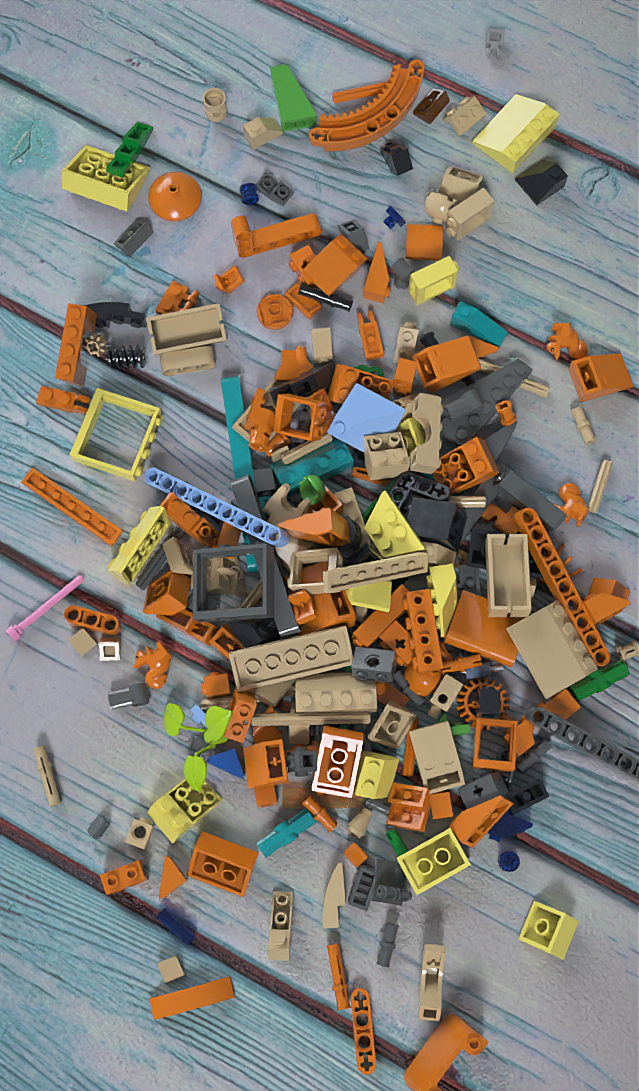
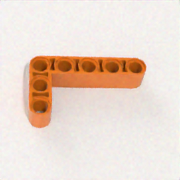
M314 213L252 231L246 216H237L231 220L233 240L238 256L241 258L315 238L323 232L318 216Z

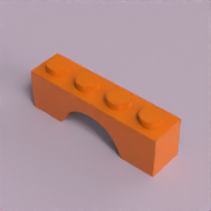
M567 689L552 695L548 703L545 704L542 701L536 706L544 708L564 720L581 708ZM537 710L533 714L534 721L540 719V713ZM525 716L519 720L521 724L517 726L516 758L535 744L533 739L534 726L527 722ZM510 728L503 732L506 736L502 738L508 748Z

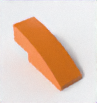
M185 609L173 616L156 615L158 619L209 647L211 646L209 641L219 630L209 622L201 623L193 620V613Z

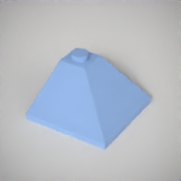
M356 383L336 414L327 433L364 452V436L395 432L406 409Z

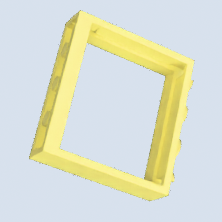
M97 388L70 452L71 459L136 482L137 477H140L143 472L142 464L144 459L147 460L149 457L150 444L154 443L157 433L155 431L157 426H160L163 421L160 408ZM105 402L152 417L131 471L83 456Z

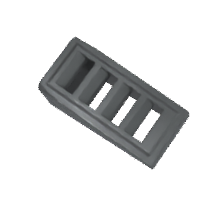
M362 863L348 904L367 911L371 902L374 878L363 874V872L374 875L375 867ZM362 879L367 882L372 883V886L360 882V880ZM358 887L369 891V894L358 891ZM355 895L367 899L366 902L355 899Z

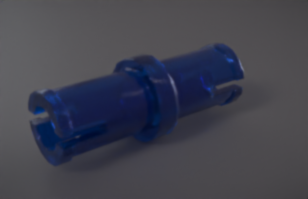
M164 908L157 916V920L162 922L172 935L175 934L187 946L195 938L196 935L182 924L183 921L181 919L177 920L167 909Z

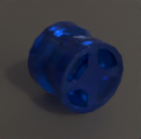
M246 183L240 186L239 191L242 194L241 201L243 204L252 205L259 201V196L256 193V184Z
M506 851L500 854L497 862L501 870L513 872L519 867L520 859L516 853Z

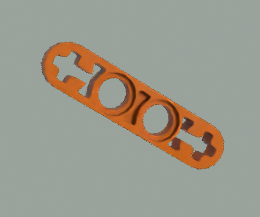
M356 988L351 994L357 1067L362 1074L369 1075L376 1068L370 997L366 989ZM358 992L366 995V999H363L362 1002L363 1007L368 1006V1010L360 1009L355 1011V1007L359 1008L358 1000H354V996H357ZM361 1013L368 1016V1023L364 1026H360L356 1022V1017ZM363 1035L370 1038V1045L367 1048H362L358 1044L359 1038ZM372 1050V1054H368V1061L373 1064L369 1066V1070H365L364 1066H360V1063L364 1062V1055L359 1056V1051L368 1052Z

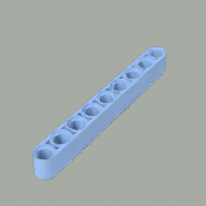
M150 468L145 473V481L148 484L168 494L173 492L182 501L269 544L281 548L289 542V535L286 531L156 468ZM279 533V538L275 541V537Z

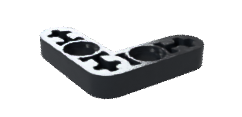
M412 472L402 473L389 494L401 513L412 494L425 499L448 502L451 498L449 488L446 485ZM409 479H411L412 482H407V484L405 485L404 481H408ZM428 484L430 488L427 491L419 490L422 485ZM443 492H445V496H444V495H441L440 497L438 496V493H439V494H442ZM399 493L404 495L402 500H394L395 495Z

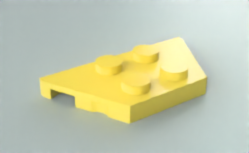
M383 491L364 527L382 556L387 559L427 550L389 493Z

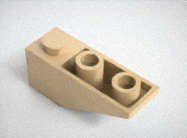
M273 891L268 960L289 961L293 892Z

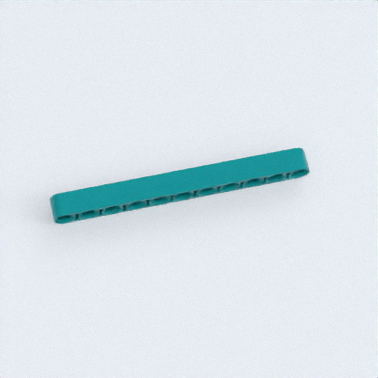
M239 376L221 378L235 480L249 474L255 485L249 441L232 429L234 423L244 413ZM242 530L244 543L250 545L247 533ZM247 555L248 572H258L254 555Z

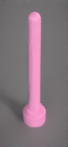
M82 575L77 576L19 625H11L5 631L15 642L19 640L23 634L22 631L84 581V577Z

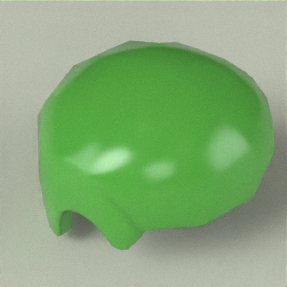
M315 475L303 477L304 480L299 483L303 500L306 498L310 499V506L322 501L325 496L323 481Z

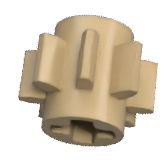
M94 332L85 339L87 342L85 349L88 350L90 355L97 354L99 357L106 352L108 340H106L103 334L97 335Z

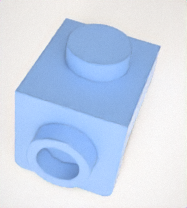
M195 705L191 709L193 713L191 718L198 725L203 723L207 728L205 725L206 714Z

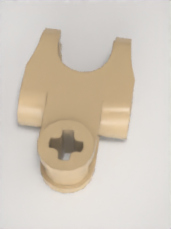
M287 483L277 490L263 509V512L269 516L267 522L276 527L287 519L302 517L303 514L308 513L311 505V500L306 498L297 508L290 506L287 501L290 486ZM279 533L276 535L275 541L279 538Z

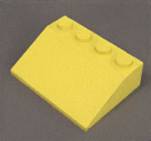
M516 94L475 137L472 144L513 174L554 130L560 114L545 103Z
M85 145L62 170V189L127 212L134 204L150 171V167L135 162L123 178L107 173V165L114 159L115 155Z
M162 506L150 507L148 511H144L140 517L141 522L131 530L129 540L121 545L120 553L108 565L110 575L129 587L172 524L165 508Z

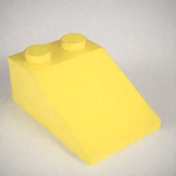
M451 828L397 857L416 895L471 865Z

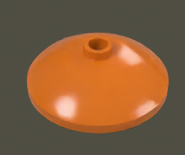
M169 172L161 175L152 183L148 193L149 204L153 212L160 218L168 221H181L189 218L198 210L202 199L201 189L197 181L190 175L182 172Z

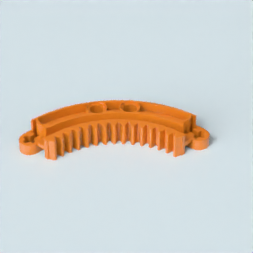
M418 59L412 60L408 69L401 68V64L393 65L391 76L388 79V83L385 84V89H382L381 94L378 93L377 99L373 98L372 103L368 102L367 107L363 105L362 111L356 108L355 114L350 111L349 115L343 112V116L340 117L336 113L334 118L332 114H329L327 118L325 113H323L319 119V127L313 128L309 132L310 143L313 146L324 147V151H343L365 146L389 133L405 118L415 103L421 88L425 68L424 63ZM416 66L418 67L417 76L414 75V68ZM316 134H319L318 140L315 139Z

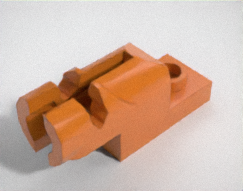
M257 388L251 401L244 428L250 430L249 447L253 450L264 452L268 447L275 417L274 412L263 408L266 400L263 397L265 390Z
M491 503L483 512L481 519L488 524L494 520L493 528L499 532L507 534H517L519 532L514 521V516L519 510L514 506L508 513H505L506 510ZM523 514V520L525 522H528V516ZM533 530L532 537L537 538V533Z

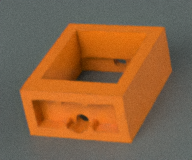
M278 394L273 432L308 441L321 440L324 433L323 423L327 412V402L292 394ZM294 402L314 406L310 432L290 428Z
M235 688L228 710L233 711L224 737L241 743L244 742L257 707L255 694L248 691L238 692L237 688Z
M501 717L500 720L476 718L472 768L507 772L515 771L518 721H513L512 717ZM481 725L510 728L508 761L479 759Z

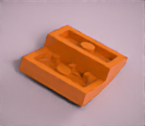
M407 224L406 259L441 260L443 226Z
M393 783L388 802L392 805L386 824L392 827L424 832L429 810V789Z

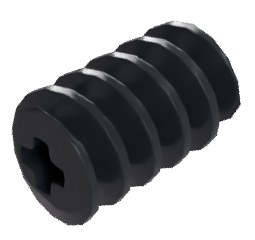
M124 345L120 351H118L117 346H114L113 351L107 346V366L109 367L110 365L111 369H115L117 365L119 369H122L123 365H125L126 369H129L132 363L133 368H137L138 364H140L141 368H144L146 364L144 346L143 350H141L139 345H136V349L133 350L132 346L129 345L128 351L125 350Z

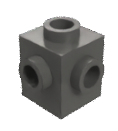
M295 747V751L287 752L286 766L288 767V773H295V777H306L310 772H317V751L307 750V747Z

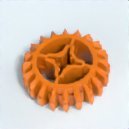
M488 677L484 678L483 683H481L480 678H476V684L473 680H469L470 687L466 684L463 685V689L466 692L459 691L458 693L463 698L456 699L457 703L462 704L457 706V710L464 711L459 717H467L464 721L465 724L472 721V729L475 727L477 717L469 709L476 710L475 701L467 703L468 696L472 691L477 689L479 693L480 688L483 689V687L487 686L499 690L502 684H498L495 687L496 680L494 679L490 684L488 683ZM503 690L500 694V714L498 720H500L501 716L507 717L508 713L504 710L510 709V705L504 704L510 700L509 697L503 698V695L507 693L506 690ZM485 726L486 730L489 731L490 726Z

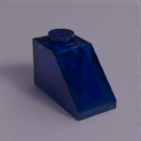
M505 813L486 834L489 835L488 839L500 843L501 840H507L531 828L533 823Z

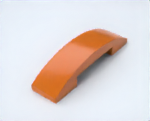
M228 976L149 998L153 1019L155 1020L234 998L235 995L231 978Z

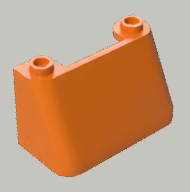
M455 1014L446 1015L405 1071V1084L411 1091H442L437 1086L438 1082L459 1052L463 1049L470 1055H478L484 1050L489 1041Z

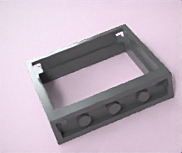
M256 541L253 545L237 543V546L230 547V545L221 544L219 548L204 546V548L193 550V620L203 623L274 618V547L267 544V542ZM263 554V607L207 611V559Z

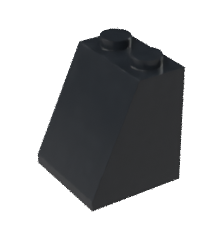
M413 497L412 503L408 506L407 521L421 542L439 544L458 553L467 516L458 504Z

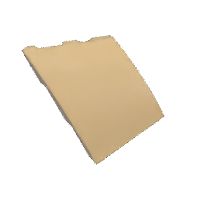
M192 554V562H191L192 568H193V554ZM237 556L233 560L225 557L207 559L208 593L229 596H248L251 591L247 589L243 580L245 576L240 568ZM191 574V589H193V574Z

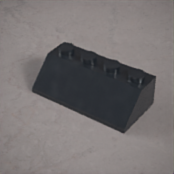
M472 528L468 546L467 567L486 570L485 541L487 534H505L503 545H507L509 534ZM542 548L541 554L543 557H546V550ZM528 549L530 577L544 579Z

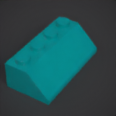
M332 436L333 440L287 465L281 459L270 464L269 467H272L273 475L279 487L285 483L290 486L287 497H290L293 493L300 492L299 483L304 480L303 477L315 475L324 481L353 468L354 459L346 444Z

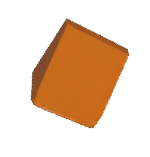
M354 842L344 851V855L355 867H358L368 858L366 853Z

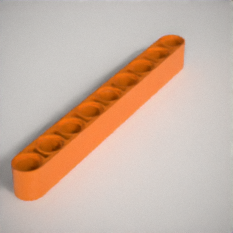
M525 508L516 512L514 516L515 524L521 534H527L528 549L555 601L559 600L596 666L607 665L610 660L609 652L536 511L532 508ZM524 513L528 515V522L523 520ZM533 530L537 533L536 540L532 537ZM542 548L546 550V557H543L541 554ZM551 565L555 568L554 575L550 572ZM560 583L564 585L563 592L559 589ZM570 600L573 603L572 610L568 606ZM578 618L582 620L581 627L577 624ZM588 635L591 637L590 644L586 641ZM596 653L600 655L599 662L596 661Z

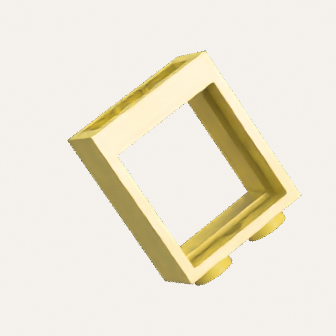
M450 256L410 274L408 291L416 305L455 287L459 267L456 261H452Z

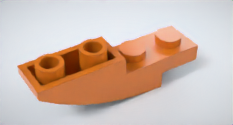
M170 492L160 505L165 508L170 517L169 519L202 546L216 548L220 532L206 519L196 514L177 495Z

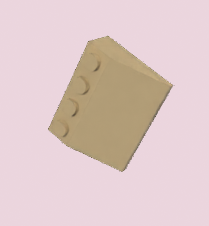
M559 600L506 628L545 699L598 669Z

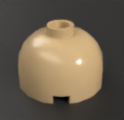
M430 192L425 200V212L429 217L433 218V223L442 225L443 222H447L449 210L461 202L456 199L452 201L448 199V196Z

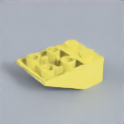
M453 564L429 567L430 575L426 576L427 586L430 587L434 615L436 616V628L439 629L441 637H444L457 607V585Z
M184 779L153 803L147 814L172 843H175L214 809L222 799L206 780L201 788V792H198Z

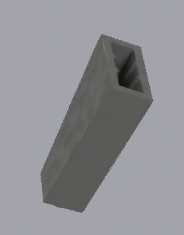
M511 470L505 473L501 472L495 478L496 483L492 487L519 511L525 508L534 509L546 532L556 530L566 519L567 515Z

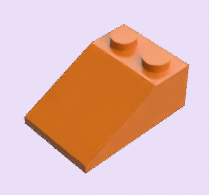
M340 234L302 272L326 295L330 296L358 273L368 258L347 238Z
M323 726L317 758V772L314 774L312 791L352 798L363 744L362 732Z

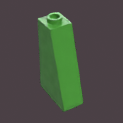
M277 65L270 67L282 131L317 126L316 112L289 66Z

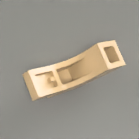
M425 944L422 954L418 1019L440 1021L442 977L446 946Z

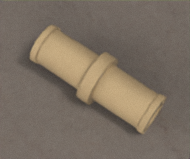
M574 408L571 413L576 421V428L580 431L585 441V445L596 442L597 439L590 427L592 424L587 420L583 408Z

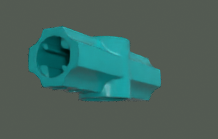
M305 808L291 819H287L273 829V832L266 835L256 844L265 858H267L282 846L285 847L299 837L300 833L316 822Z

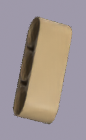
M210 346L172 351L160 355L162 374L165 376L203 371L215 367L213 348Z

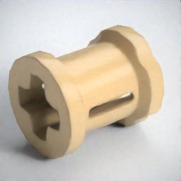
M636 640L622 647L616 646L619 660L626 662V659L635 656L639 657V645Z

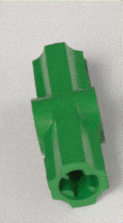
M622 660L604 669L601 668L588 675L582 681L570 686L571 694L579 702L630 675L629 669Z

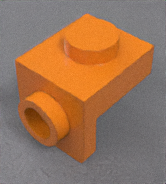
M235 265L222 275H213L217 289L228 294L246 282L240 269Z
M306 589L288 596L298 625L317 618L314 601Z

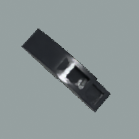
M98 302L84 305L97 313L95 327L109 328L111 321L118 325L123 323L129 324L134 328L147 327L146 314L132 311L129 303Z
M334 361L300 374V377L269 389L274 406L276 407L278 394H292L306 398L317 390L329 386L336 367Z

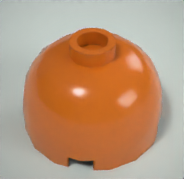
M412 662L405 668L404 673L405 681L408 680L410 684V690L420 696H428L435 693L445 677L441 670L417 674V670H413Z

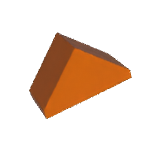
M594 577L588 595L592 593L597 595L602 592L628 600L631 591L617 580Z
M165 856L159 891V898L165 899L188 881L172 857Z

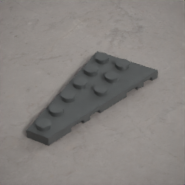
M516 359L442 400L441 404H443L444 408L445 405L460 399L463 394L474 389L485 407L476 414H467L452 422L447 419L443 409L440 422H442L440 434L457 447L472 440L497 412L496 405L499 402L508 400L528 378L533 369L520 359Z

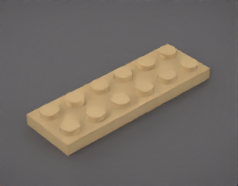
M346 625L229 652L238 692L350 666L353 662Z

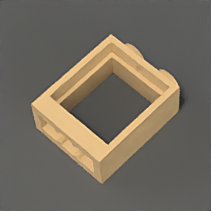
M484 188L449 210L446 232L456 242L491 219L495 201Z
M338 548L292 551V559L289 560L291 571L287 581L289 589L293 593L304 589L309 594L326 593L323 591V582L301 584L303 564L329 562L328 570L342 568L343 555Z

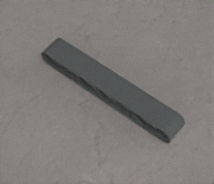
M530 707L526 711L525 719L529 724L629 778L639 781V760L544 708ZM536 710L540 713L538 721L533 719V713ZM553 720H555L558 724V727L555 731H553L550 726ZM570 730L575 732L573 740H570L568 737ZM590 739L593 745L592 748L588 750L586 748V742ZM606 749L610 751V756L607 759L603 755ZM625 758L627 766L623 769L621 761Z

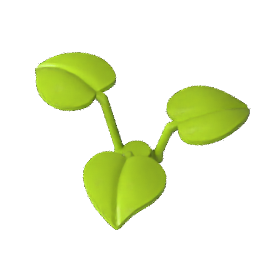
M169 703L165 707L163 725L166 733L169 736H177L180 733V729L204 732V740L209 744V746L196 752L194 756H187L184 763V775L188 784L194 790L201 792L207 776V764L204 758L199 757V755L211 748H215L216 744L227 742L228 738L224 737V733L229 725L233 711L219 706H211L205 715V725L208 729L184 726L182 724L185 719L184 711L179 705Z

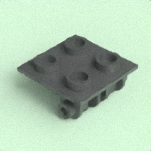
M376 859L371 901L402 906L403 902L411 900L412 893L408 889H404L406 875L398 862Z

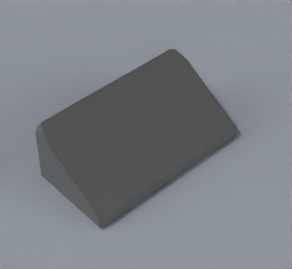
M136 219L114 242V245L131 257L153 234V230L148 223Z

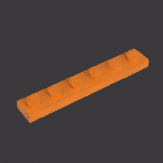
M33 467L21 481L28 489L112 547L122 535L123 531Z

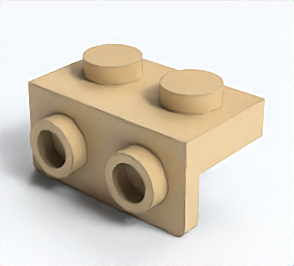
M475 96L463 98L459 102L460 105L446 112L447 116L443 119L444 122L449 121L458 136L462 135L486 115V112Z

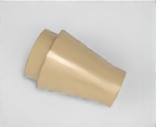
M363 807L347 825V833L356 839L364 836L373 813Z

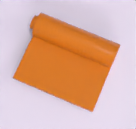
M463 590L450 627L447 628L442 638L445 639L444 643L476 655L479 654L484 658L512 668L518 649L506 628L526 617H510V613L507 614V617H488V599Z

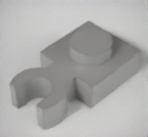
M488 28L486 48H488L487 58H490L491 53H495L496 59H499L500 49H503L505 30Z

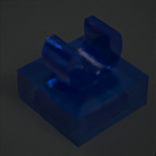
M392 206L386 210L389 217L383 222L390 230L396 223L400 227L406 223Z

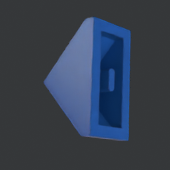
M235 748L211 756L206 760L208 764L242 780L245 778Z

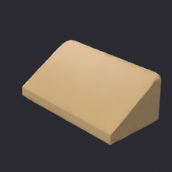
M175 537L164 542L163 548L171 571L193 574V568L184 544Z

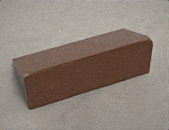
M433 88L413 111V115L425 123L431 124L449 103L450 99L447 92Z

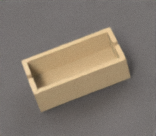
M219 303L146 317L149 334L155 336V338H150L155 356L227 341L224 324L219 323L223 321Z
M487 534L485 551L488 617H507L508 613H510V617H529L531 612L527 534H509L507 545H503L505 534Z

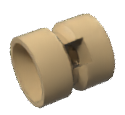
M208 89L203 95L205 115L210 121H222L227 116L226 96L221 89Z

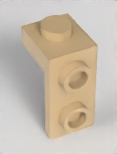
M405 322V324L400 326L393 360L396 364H398L399 358L413 360L412 356L414 355L420 328L416 327L415 323Z

